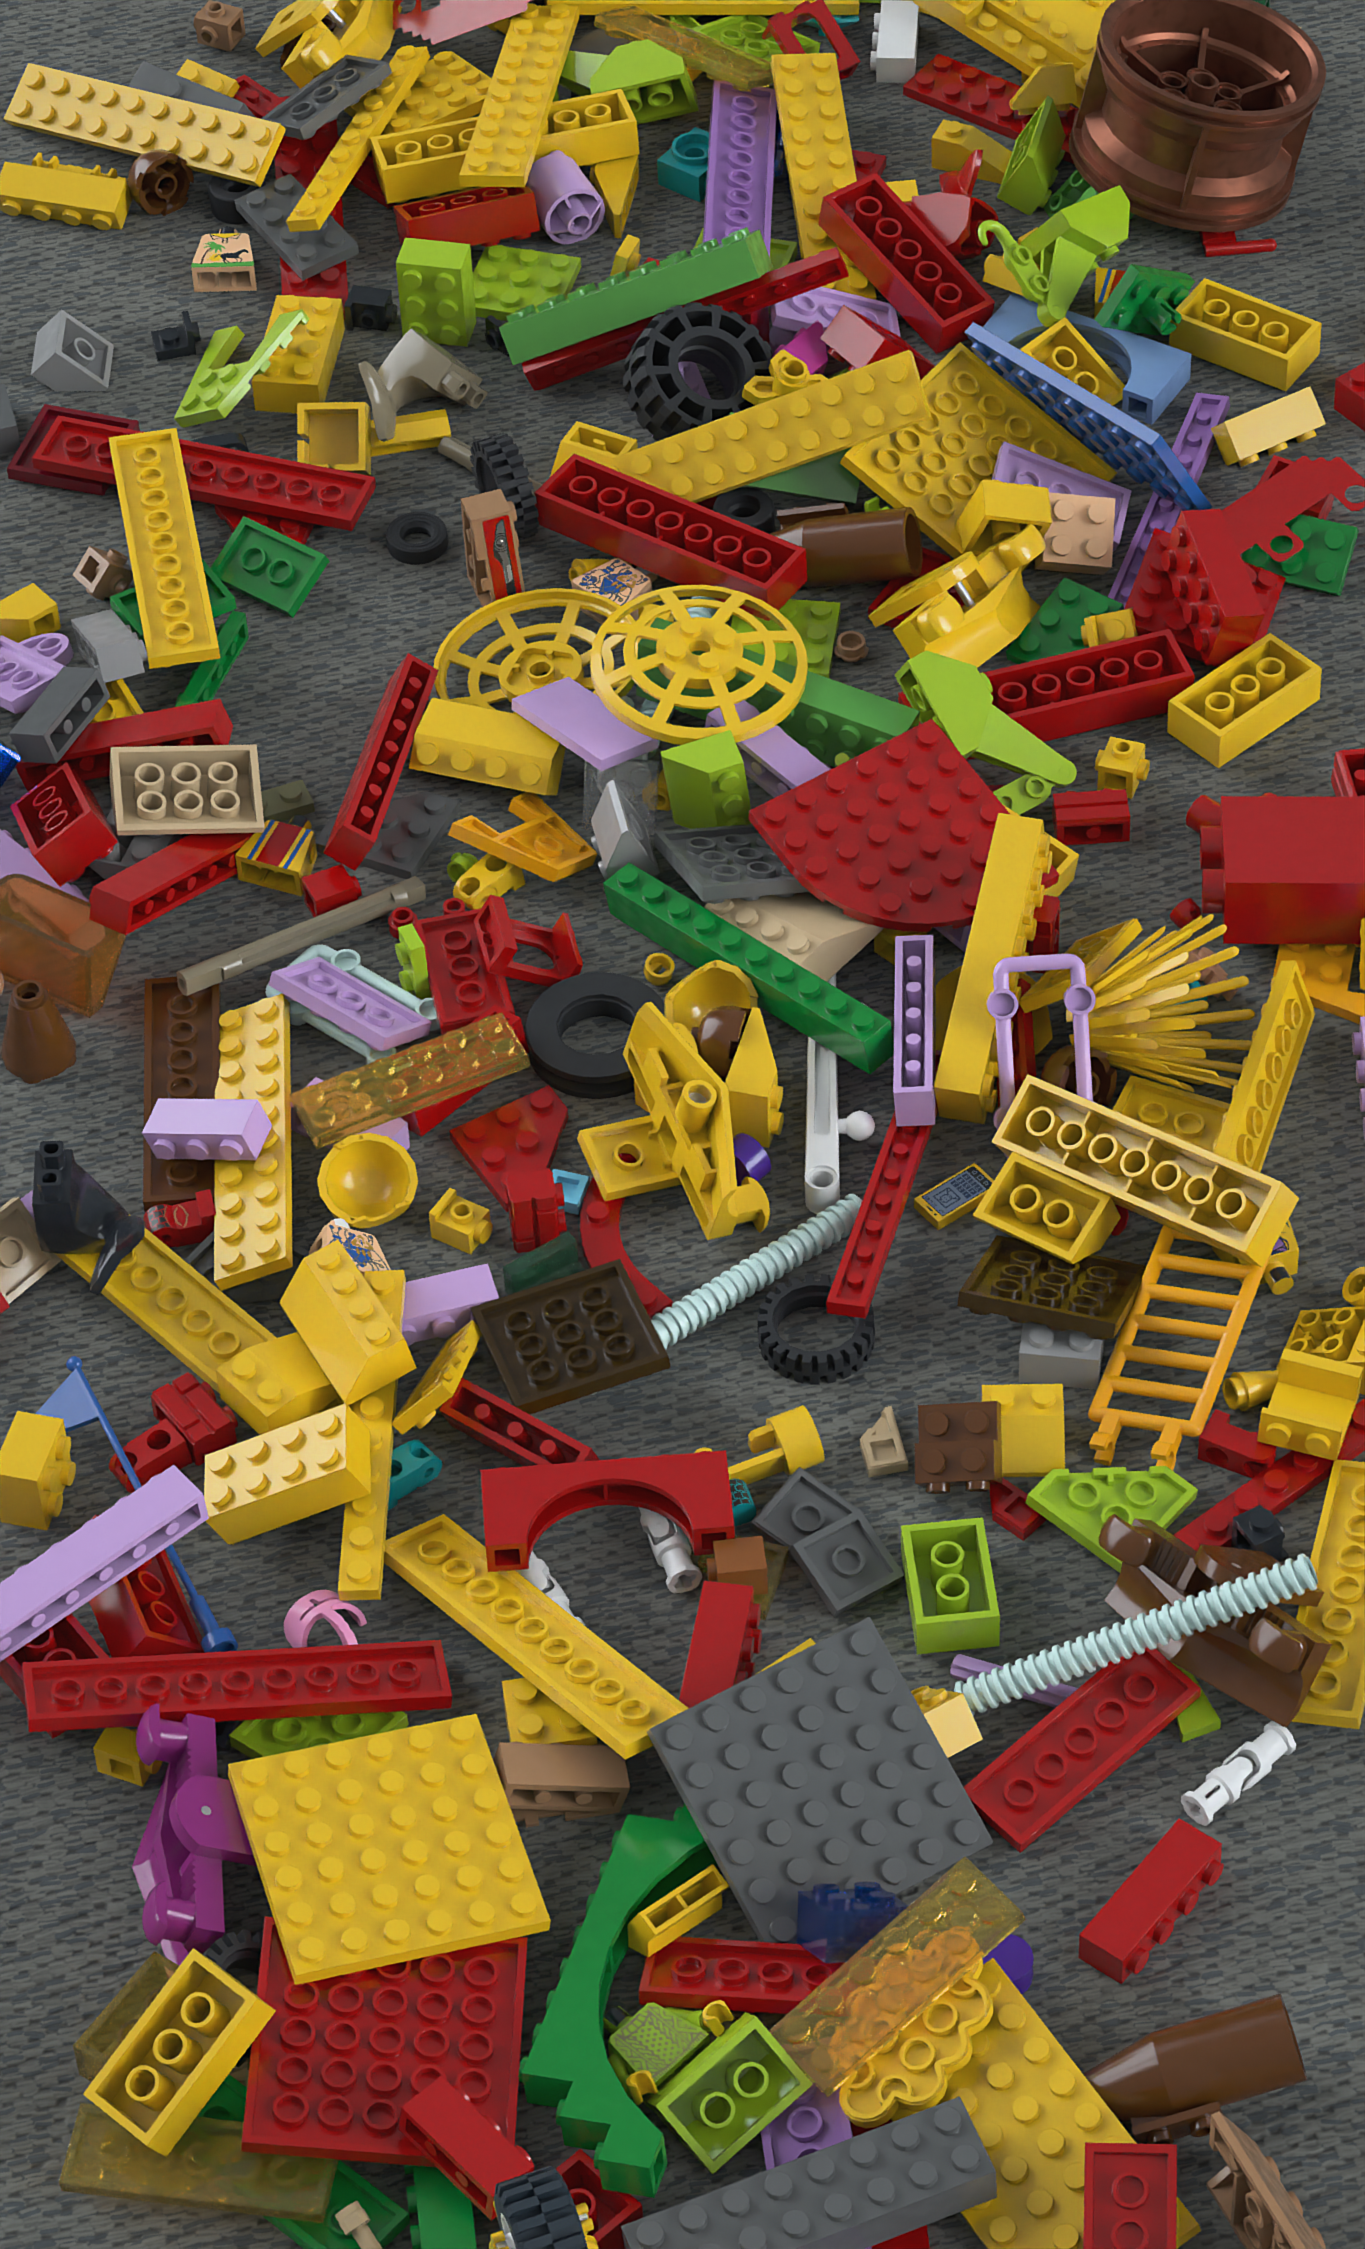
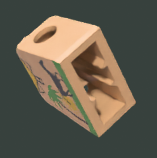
M230 226L221 228L219 234L203 235L191 265L194 292L257 291L249 235L238 233L235 228Z

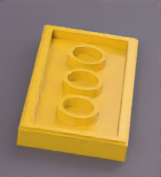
M1132 918L1076 940L1064 954H1074L1083 961L1086 969V985L1090 987L1139 935L1143 928L1137 918ZM1070 969L1047 970L1021 997L1019 1004L1024 1013L1064 999V993L1071 986Z

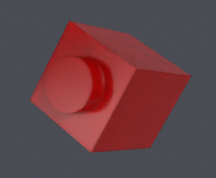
M343 864L301 878L304 903L313 917L358 900V897L362 896L358 879L355 875L349 876Z

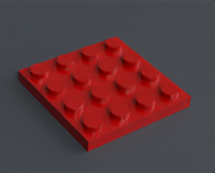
M1155 528L1124 609L1132 608L1137 636L1170 629L1184 655L1204 662L1200 651L1195 648L1194 636L1190 626L1184 621L1183 609L1179 599L1173 594L1169 575L1162 567V553L1167 548L1171 533ZM1245 562L1257 574V578L1252 585L1265 613L1253 641L1254 644L1267 634L1286 578ZM1213 664L1212 666L1218 668L1223 664Z

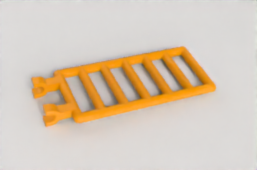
M1163 1225L1142 1276L1134 1304L1125 1318L1088 1410L1089 1419L1101 1423L1098 1431L1093 1434L1089 1443L1090 1449L1097 1450L1093 1458L1095 1463L1111 1465L1116 1441L1122 1426L1162 1432L1159 1441H1156L1150 1453L1151 1458L1158 1459L1156 1466H1167L1172 1471L1174 1470L1176 1453L1183 1436L1198 1437L1205 1427L1271 1253L1263 1268L1252 1263L1245 1265L1169 1254L1174 1239L1201 1241ZM1162 1269L1244 1280L1238 1296L1157 1284ZM1150 1299L1232 1311L1226 1326L1144 1315ZM1138 1330L1220 1342L1214 1357L1132 1345ZM1126 1360L1208 1373L1202 1389L1120 1376ZM1113 1391L1196 1404L1190 1420L1107 1408Z

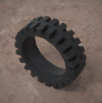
M806 1274L805 1282H800L798 1277L789 1279V1287L782 1282L776 1286L775 1293L770 1291L766 1295L765 1302H762L759 1308L757 1334L761 1355L765 1361L768 1360L771 1369L774 1371L779 1369L780 1375L786 1379L794 1373V1381L803 1384L806 1377H810L811 1385H820V1377H825L827 1384L836 1382V1374L845 1379L851 1376V1368L857 1372L863 1367V1361H868L871 1356V1350L874 1349L875 1318L872 1304L866 1318L847 1316L852 1320L855 1332L842 1345L825 1351H805L790 1346L780 1338L778 1326L784 1318L794 1311L808 1307H827L826 1301L833 1283L830 1281V1275L821 1274L820 1281L814 1280V1274Z

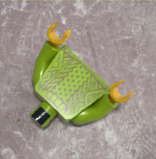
M722 2000L714 2001L708 2004L704 2010L700 2011L671 2007L664 2008L655 2002L647 2003L633 2017L620 2006H614L604 2017V2028L612 2034L608 2040V2061L627 2096L632 2098L636 2105L644 2102L651 2109L646 2101L652 2095L658 2093L661 2087L710 2045V2038L707 2032H713L717 2037L721 2036L725 2031L721 2023L733 2021L734 2016Z

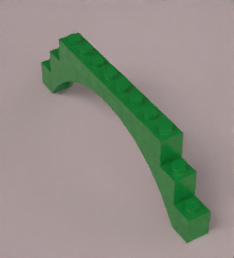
M685 1803L683 1807H677L673 1821L628 1814L621 1831L616 1830L614 1833L612 1854L609 1861H604L601 1865L598 1888L596 1893H590L588 1897L585 1920L583 1925H577L574 1931L572 1952L569 1958L564 1957L559 1972L560 1981L556 1990H551L548 1994L545 2018L542 2023H537L532 2038L533 2047L529 2057L524 2056L522 2058L518 2075L519 2082L524 2084L527 2103L557 2108L556 2124L561 2126L564 2146L595 2151L594 2168L600 2172L602 2189L655 2198L668 2164L663 2133L627 2096L608 2061L604 2046V2012L614 1975L629 1949V1922L638 1913L709 1866H718Z

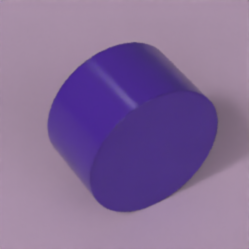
M739 1133L733 1137L737 1186H741L742 1180L745 1177H752L759 1182L771 1171V1162L768 1154L759 1142L747 1134Z
M997 1934L982 1942L979 1948L983 1955V1964L994 1958L1021 1994L1026 1992L1033 1980L1034 1958L1029 1944L1022 1938L1012 1934Z

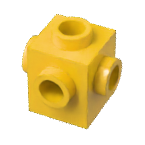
M1110 736L1105 750L1100 749L1098 751L1095 761V771H1098L1097 791L1105 788L1113 790L1126 789L1127 798L1132 799L1140 780L1145 781L1149 772L1150 760L1145 759V744Z

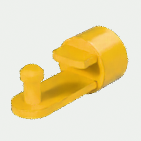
M802 1405L767 1418L765 1426L752 1430L748 1434V1446L751 1452L756 1454L772 1447L773 1451L728 1467L729 1480L740 1479L748 1485L782 1471L788 1476L793 1474L799 1467L804 1470L825 1461L823 1446L813 1419L806 1407ZM702 1447L697 1449L694 1453H699L702 1451H712V1449Z

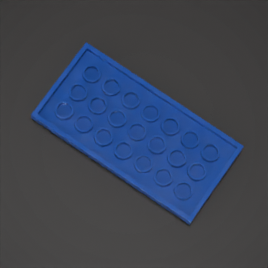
M973 322L965 331V334L973 343L970 348L980 358L986 360V364L1094 454L1100 453L1103 455V459L1114 469L1119 470L1120 467H1123L1134 481L1142 484L1144 481L1149 483L1150 488L1164 499L1167 496L1172 497L1174 503L1183 511L1205 510L1213 507L1159 433Z

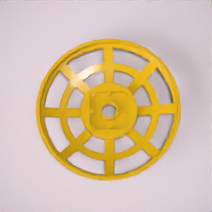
M680 585L661 588L642 594L625 603L614 611L601 625L593 640L590 654L591 679L595 691L604 706L618 720L633 730L653 739L677 745L690 743L731 730L735 742L738 743L768 731L785 719L799 703L805 690L808 673L805 646L801 636L786 617L764 601L744 592L709 585ZM705 596L726 599V601L720 602L707 599L679 600L677 597ZM658 601L664 603V605L648 611L634 624L617 623L629 613L645 605ZM743 604L761 612L777 623L784 631H768L758 619L739 607ZM705 607L718 610L712 618H691L686 608ZM667 612H671L676 622L670 624L664 630L646 626L653 619ZM732 615H735L747 622L755 631L737 633L726 622ZM606 634L626 636L623 647L625 665L605 675L602 667L601 651ZM637 638L657 641L656 653L636 660L634 648ZM763 643L765 657L762 666L743 658L744 645ZM774 643H794L797 667L792 683L773 673L776 660ZM694 651H704V652H706V653H703V654H701V655L699 656V655L693 654L692 652H694ZM658 667L660 672L670 680L667 689L661 688L652 682L643 672ZM739 671L754 677L745 686L729 693L726 683L731 681ZM631 677L644 692L660 700L652 718L628 705L615 693L612 686ZM765 684L783 694V697L767 711L751 719L740 721L734 704L753 696ZM684 687L691 689L711 688L714 696L693 697L684 696L681 693ZM674 706L689 709L720 708L726 726L694 728L677 726L666 722Z
M564 588L537 589L496 600L463 619L440 645L433 666L439 670L434 682L436 694L439 699L495 709L489 704L506 699L512 702V699L566 677L572 678L586 689H595L591 677H584L583 667L590 664L591 649L579 655L573 647L568 645L571 637H576L593 645L596 633L575 625L580 609L590 610L608 618L621 606L611 599L596 593ZM566 607L561 623L537 624L518 629L511 617V614L535 608ZM628 614L617 623L634 624L636 621ZM498 621L505 635L489 644L477 658L458 652L459 648L472 635L485 626ZM540 635H556L554 641H538L529 644L525 641L527 638ZM611 635L603 642L601 656L604 662L605 675L614 671L615 668L611 650L624 642L626 636ZM639 637L634 648L636 660L638 658V643L642 639ZM511 645L514 649L502 661L501 665L489 663L504 648ZM450 663L470 670L467 681L469 697L449 698L446 678ZM481 674L498 678L501 689L481 694L479 689ZM630 677L612 686V688L618 687L615 693L623 697L629 693L635 682Z

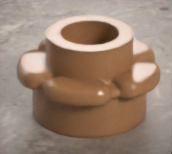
M846 631L840 634L837 638V646L834 647L835 656L842 658L845 662H857L860 658H865L869 651L864 636L856 631Z

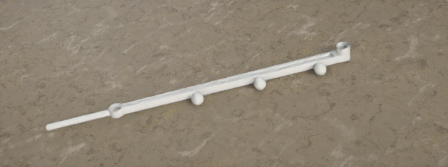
M836 974L827 981L834 987H836ZM808 1037L804 1184L806 1207L811 1212L817 1214L825 1211L831 1205L835 1206V1203L840 1200L839 1134H847L854 1140L862 1141L872 1136L875 1123L870 1114L860 1110L851 1113L847 1118L838 1119L837 1054Z

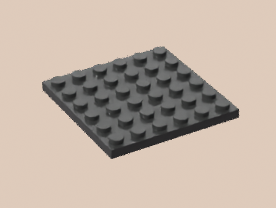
M870 1616L647 1731L650 1740L759 1942L806 1944L994 1843Z

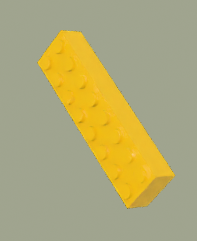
M622 88L552 102L533 163L555 150H560L566 156L571 157L578 166H593L598 162L640 154L637 120ZM478 117L370 137L374 171L387 204L404 203L409 199L425 196L435 197L445 192L471 189L472 187H460L459 174Z
M998 813L934 1083L939 1117L985 1124L987 1112L993 1113L995 1110L997 1090H993L995 1078H999L996 1021L989 1013L986 1003L988 996L994 991L993 971L996 964L1008 957L1029 956V953L1025 952L1027 940L1033 941L1035 937L1037 919L1033 918L1035 907L1042 906L1045 890L1044 885H1041L1043 873L1049 874L1052 863V851H1048L1050 835L1045 834L1043 820ZM1012 972L1008 974L1009 990L1017 997L1018 1006L1021 996V987L1017 986L1019 974L1025 975L1026 972ZM1011 1021V1030H1012V1031H1013V1021Z
M1027 1074L992 1140V1143L1008 1157L1012 1152H1015L1111 1196L1116 1205L1261 1268L1266 1263L1299 1200V1197L1281 1181Z

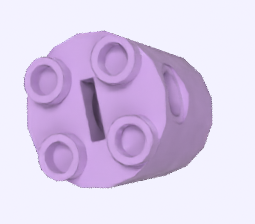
M560 150L552 151L549 155L538 159L532 164L526 186L534 192L538 220L545 232L553 241L561 244H571L587 239L598 229L603 221L605 207L603 199L582 173L578 164Z

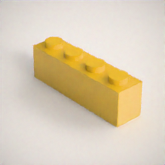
M4 162L0 173V211L10 216L23 214L33 216L42 221L55 219L74 226L81 223L93 225L100 230H109L110 228L121 230L132 202L126 180Z

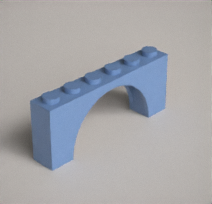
M1012 293L983 326L984 329L1019 350L1049 329L1037 317L1038 304L1016 293ZM1069 310L1067 311L1065 317L1096 353L1117 364L1127 376L1128 382L1123 388L1122 412L1134 419L1152 425L1190 380L1191 353L1128 331L1103 328L1094 319Z

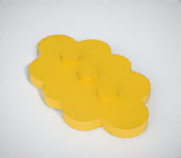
M958 1931L945 1932L936 1937L928 1945L924 1953L911 1948H903L887 1954L880 1962L876 1971L877 1984L861 1990L854 1997L851 2005L853 2022L842 2027L834 2035L830 2045V2057L837 2071L845 2077L839 2092V2103L847 2119L854 2125L863 2128L878 2127L888 2122L899 2106L911 2111H923L937 2105L944 2097L948 2087L947 2074L962 2069L970 2061L973 2053L970 2036L982 2031L990 2022L993 2014V2001L985 1985L978 1981L983 1969V1955L976 1941L968 1934Z

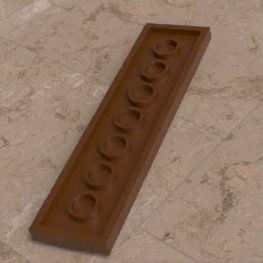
M177 977L145 979L144 1127L158 1098L215 1099V1089L220 1069L219 1019L221 1015V983L185 996L178 988ZM143 1136V1205L145 1212L156 1205L166 1204L171 1206L196 1200L195 1192L207 1189L211 1190L214 1203L215 1159H157Z

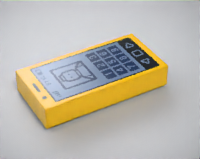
M973 1163L914 1198V1208L939 1231L977 1208L994 1180L976 1163Z

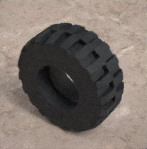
M687 303L684 308L682 305H676L668 308L664 314H658L654 317L635 341L624 365L626 374L623 376L625 392L629 393L626 399L631 411H635L638 417L637 422L644 430L647 429L653 435L652 438L656 442L726 417L730 412L737 413L755 406L742 397L743 388L754 376L771 377L769 364L772 359V349L766 340L763 341L760 337L759 330L753 324L749 325L742 320L741 315L734 311L722 310L721 306L714 304L702 306V303ZM678 362H694L709 369L719 379L725 393V399L712 400L695 393L683 380Z

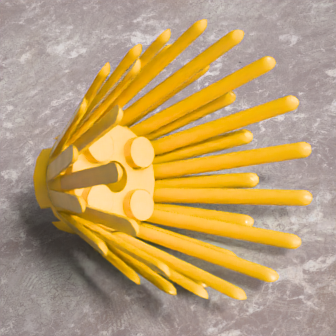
M1210 914L1203 919L1202 915L1180 930L1170 932L1141 952L1164 933L1166 926L1161 927L1092 983L1090 988L1095 994L1096 1002L1093 1009L1088 1013L1090 1047L1106 1052L1109 1055L1106 1058L1109 1060L1110 1066L1191 1092L1195 1091L1190 1085L1174 1079L1197 1085H1203L1205 1082L1230 1089L1235 1084H1238L1239 1080L1218 1076L1215 1071L1207 1069L1242 1073V1064L1208 1060L1203 1049L1250 1051L1251 1040L1212 1039V1035L1208 1031H1172L1193 1029L1196 1025L1245 1021L1254 1018L1255 1012L1252 1009L1185 1015L1206 1011L1209 1004L1205 1000L1182 1003L1247 986L1249 979L1246 976L1192 989L1188 985L1200 979L1201 973L1199 971L1237 956L1239 953L1238 947L1227 948L1170 971L1186 963L1189 959V952L1225 933L1227 926L1220 925L1160 957L1189 939L1194 932L1210 923L1214 918V914ZM1066 1008V1021L1071 1022L1073 1021V1013ZM1070 1034V1042L1074 1045V1034Z

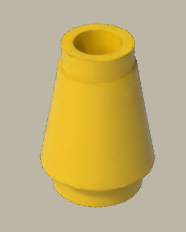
M1279 1370L1233 1372L1230 1378H1226L1223 1381L1222 1386L1227 1405L1233 1410L1240 1409L1241 1411H1246L1270 1399L1277 1384Z

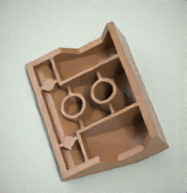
M1220 2111L1211 2114L1209 2145L1213 2151L1220 2152L1227 2166L1211 2178L1206 2186L1245 2249H1326L1316 2227L1310 2228L1303 2218L1302 2206L1295 2193L1292 2191L1287 2192L1282 2185L1278 2167L1272 2157H1265L1256 2142Z

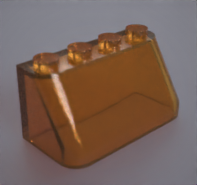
M10 874L0 879V971L7 982L16 985L24 980L38 981L47 990L53 1002L90 1018L104 1005L126 935L89 920L91 904L85 900L24 874Z

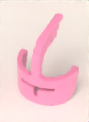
M317 1590L303 1596L290 1608L284 1620V1633L287 1641L293 1648L307 1647L308 1635L312 1626L317 1620L324 1618L336 1630L343 1645L358 1644L355 1634L344 1618L334 1610L345 1609L360 1627L367 1624L364 1614L356 1606L347 1600L340 1601L337 1593L330 1590Z

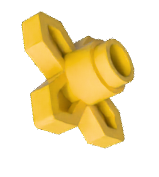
M780 350L770 360L769 372L771 377L754 376L744 385L742 397L756 406L825 381L828 378L822 374L810 375L805 362L786 350Z

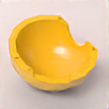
M714 960L686 976L666 994L664 999V1016L672 1025L675 1022L681 1023L691 1032L693 1027H700L703 1017L712 1009L721 1006H736L751 1010L752 1007L758 1008V994L751 979L737 966L721 960Z
M363 1133L350 1135L333 1145V1148L322 1161L317 1182L320 1197L333 1217L344 1219L349 1224V1227L362 1229L382 1225L403 1214L413 1202L418 1177L415 1162L403 1146L387 1136Z

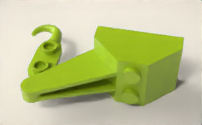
M649 39L617 46L610 55L568 51L558 84L580 96L622 88L637 120V125L699 111L697 94L683 58ZM558 86L552 102L560 101Z
M1118 185L1059 210L1021 241V245L1013 239L1004 225L994 220H986L979 225L978 237L981 244L986 246L988 244L986 232L991 231L996 235L1004 251V264L1006 268L1012 272L1019 283L1024 297L1038 304L1037 317L1044 326L1050 328L1066 316L1085 277L1095 272L1097 267H1099L1097 262L1100 260L1105 262L1120 252L1118 246L1128 239L1130 201L1121 186Z
M926 650L907 660L895 673L894 676L912 708L920 711L919 721L921 724L933 719L965 759L972 757L1023 775L993 792L1003 805L1018 815L1045 802L1050 796L1053 786L1064 788L1075 780L1077 770L1071 761L1054 751L992 704L993 696L991 692H993L991 682L985 673H979L975 665Z

